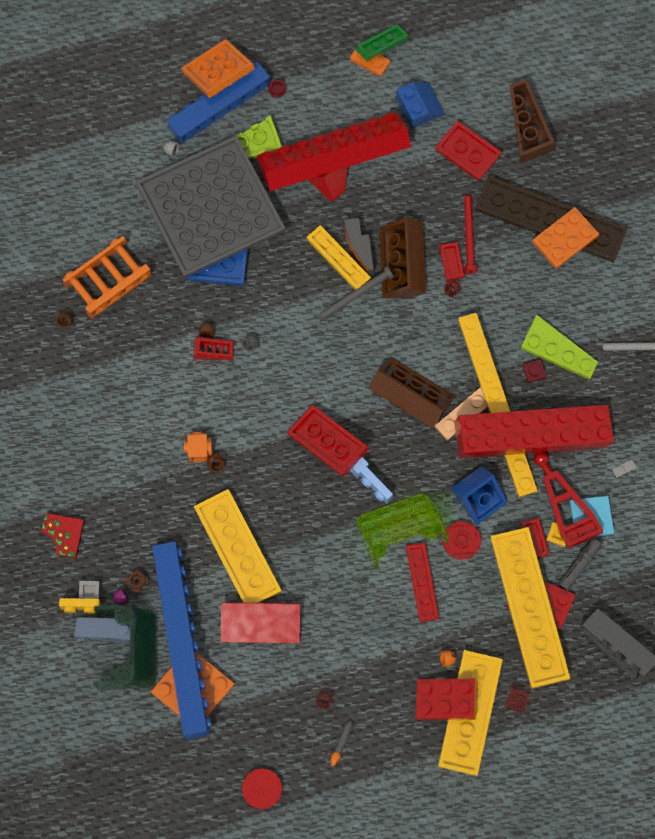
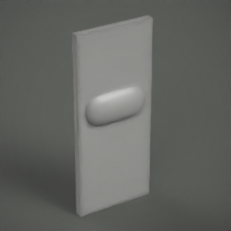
M630 460L612 469L616 478L637 467L633 460Z

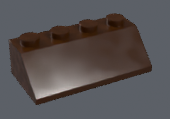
M407 217L380 227L381 271L384 272L383 268L387 266L394 276L391 280L388 277L382 281L383 298H414L425 294L422 223Z
M392 357L378 369L369 386V389L376 395L382 396L392 405L398 406L408 415L414 416L424 425L432 428L441 420L455 398L449 392Z

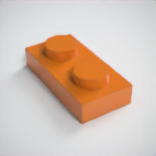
M356 49L350 57V61L379 77H382L390 64V60L381 55L367 62Z

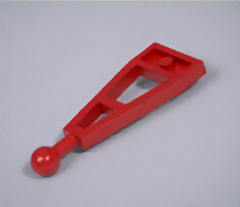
M546 452L535 453L533 460L536 465L542 467L545 473L543 482L558 532L567 549L602 534L603 530L593 512L557 470L552 472L548 464V454ZM556 480L566 493L555 497L550 482ZM572 499L587 518L564 528L558 504Z

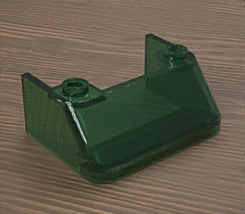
M126 605L94 606L97 616L114 615L118 624L130 626V664H123L115 669L114 681H94L96 690L148 689L153 687L156 683V617L154 613L147 609Z

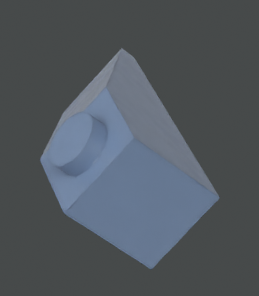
M77 617L74 637L133 644L136 625L131 620Z

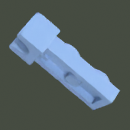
M362 457L350 471L356 478L361 477V482L367 488L371 487L375 491L374 495L380 502L384 501L387 504L392 500L393 494L368 469L369 464Z

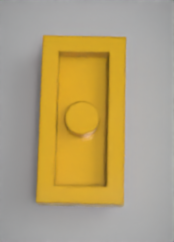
M60 598L59 607L65 613H76V610H84V613L93 614L96 613V610L101 609V602L99 599Z

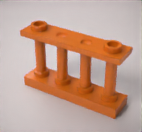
M124 236L114 239L110 246L75 271L68 272L63 279L66 288L73 285L86 301V313L91 319L151 276L150 268L146 264L142 267L138 266L124 249L127 245ZM116 252L120 254L133 270L132 274L127 278L123 277L109 260V257ZM101 263L105 265L117 280V285L112 289L108 288L94 271V268ZM86 274L102 291V296L98 299H93L78 281Z

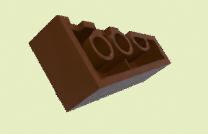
M524 79L510 85L520 163L554 151L555 142L528 80Z

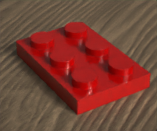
M459 121L454 124L435 147V151L478 182H480L502 154L501 151Z
M543 581L558 631H561L575 594Z
M475 678L417 679L416 719L476 720L477 680Z

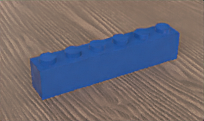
M257 61L253 63L254 70L235 81L232 85L224 88L211 98H208L205 94L201 95L196 102L186 105L181 112L169 117L167 120L168 129L180 144L269 86L270 77Z

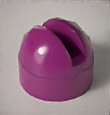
M122 588L113 595V602L117 605H125L129 602Z

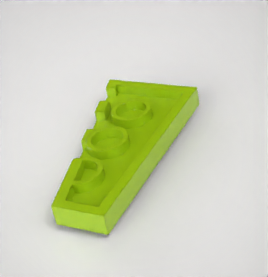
M271 115L266 117L261 123L254 124L244 133L236 135L249 160L256 159L257 155L265 151H273L282 147Z
M538 315L535 316L521 346L522 350L590 380L598 361Z

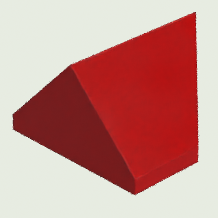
M348 167L308 179V181L333 202L345 192Z

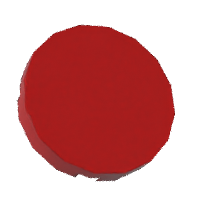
M458 521L452 523L445 530L442 544L449 556L458 560H466L478 552L481 546V536L479 530L471 523Z
M263 768L254 770L243 781V797L253 808L261 810L270 808L281 797V781L271 770Z

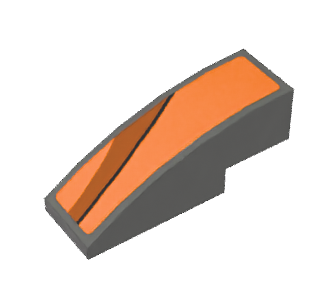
M359 218L344 219L346 239L355 259L369 276H373L374 269L369 234L361 235Z

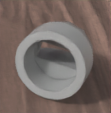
M168 141L164 145L165 153L175 157L179 151V143Z

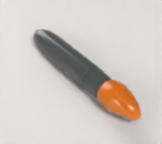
M351 720L345 724L335 752L331 756V766H335L341 758V753L352 729Z

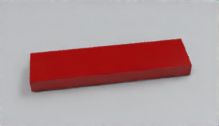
M425 543L407 545L406 552L419 623L438 620L439 615Z

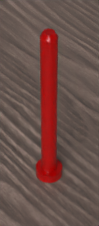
M466 195L464 197L467 265L464 267V272L466 274L477 273V266L474 265L472 198L470 195Z

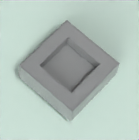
M79 581V599H99V581Z

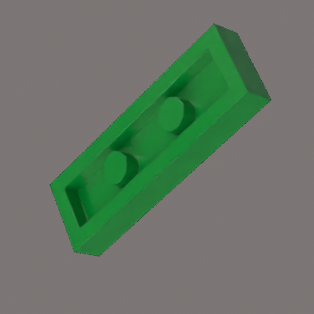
M396 24L358 44L356 51L368 62L408 40L409 35Z

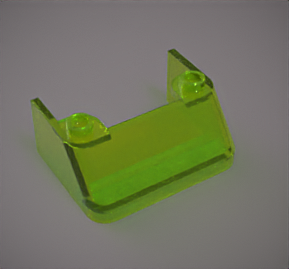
M426 494L412 496L360 515L355 519L367 555L375 569L379 568L377 559L382 558L386 554L387 546L421 534L424 538L432 540L440 535L445 543L449 542L442 515Z

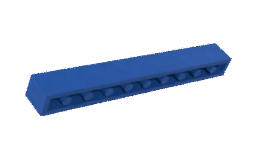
M176 542L155 545L152 548L183 736L186 740L209 736V729H212L210 717H206L205 710L209 709L207 698H203L202 693L205 690L204 679H200L199 671H202L200 659L196 657L199 647L197 640L193 639V633H196L194 621H190V614H193L191 603H187L186 596H189L188 584H184L183 577H186L185 566H181L180 559H183L182 548L178 547Z

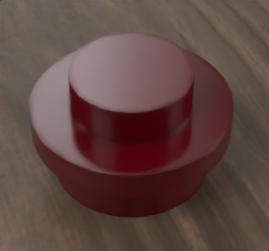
M279 79L273 80L268 86L269 94L276 98L282 97L286 93V84Z

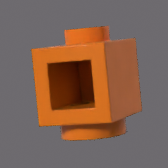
M193 432L192 435H187V441H184V453H188L189 462L207 461L208 456L212 455V440L207 438V434Z

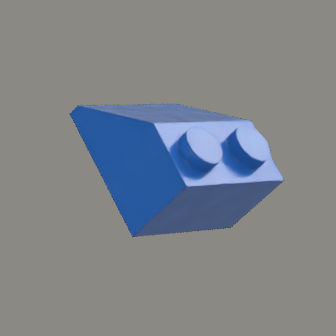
M412 82L396 90V100L411 129L445 115L429 83Z
M483 466L451 488L458 502L476 525L508 503L494 475Z

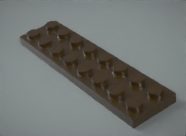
M488 176L474 210L539 235L572 210L573 207ZM577 209L599 233V237L581 251L614 263L627 227Z

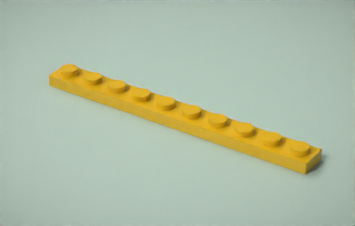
M477 313L458 318L489 413L510 412ZM525 454L504 455L518 498L536 493L537 488Z

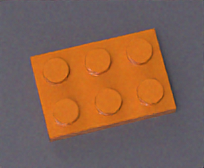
M574 207L535 237L532 243L557 270L598 238L599 233Z

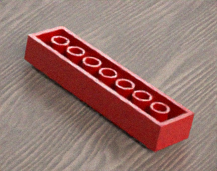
M396 112L388 113L379 118H371L367 122L352 124L344 129H336L325 135L320 134L309 140H300L296 144L285 145L273 151H265L257 155V160L267 187L270 191L410 148L411 144L408 128Z
M608 405L459 415L454 421L459 459L607 448L614 442Z

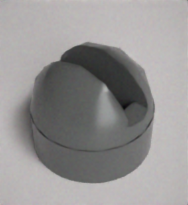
M248 335L241 341V344L246 351L251 352L257 347L258 339L253 335Z

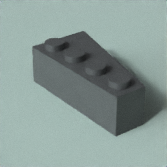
M597 609L580 627L590 639L637 683L655 665V655L628 634L621 625L616 624L606 611Z

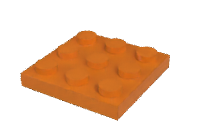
M225 39L181 69L186 77L208 98H211L255 68L250 60Z
M196 652V657L200 659L202 671H199L200 679L203 678L205 683V690L202 693L203 698H207L209 709L205 710L206 717H208L235 684ZM171 667L152 689L151 693L180 717Z

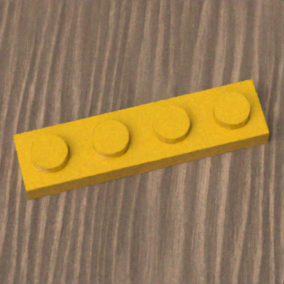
M321 225L306 237V240L354 290L371 280V277Z

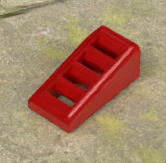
M196 337L193 342V359L232 360L233 341ZM200 345H203V352L200 351ZM208 345H211V352H208ZM216 346H219V353H216ZM223 346H227L226 354H223Z

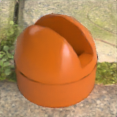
M448 650L441 651V665L443 667L453 665L456 661L455 654Z

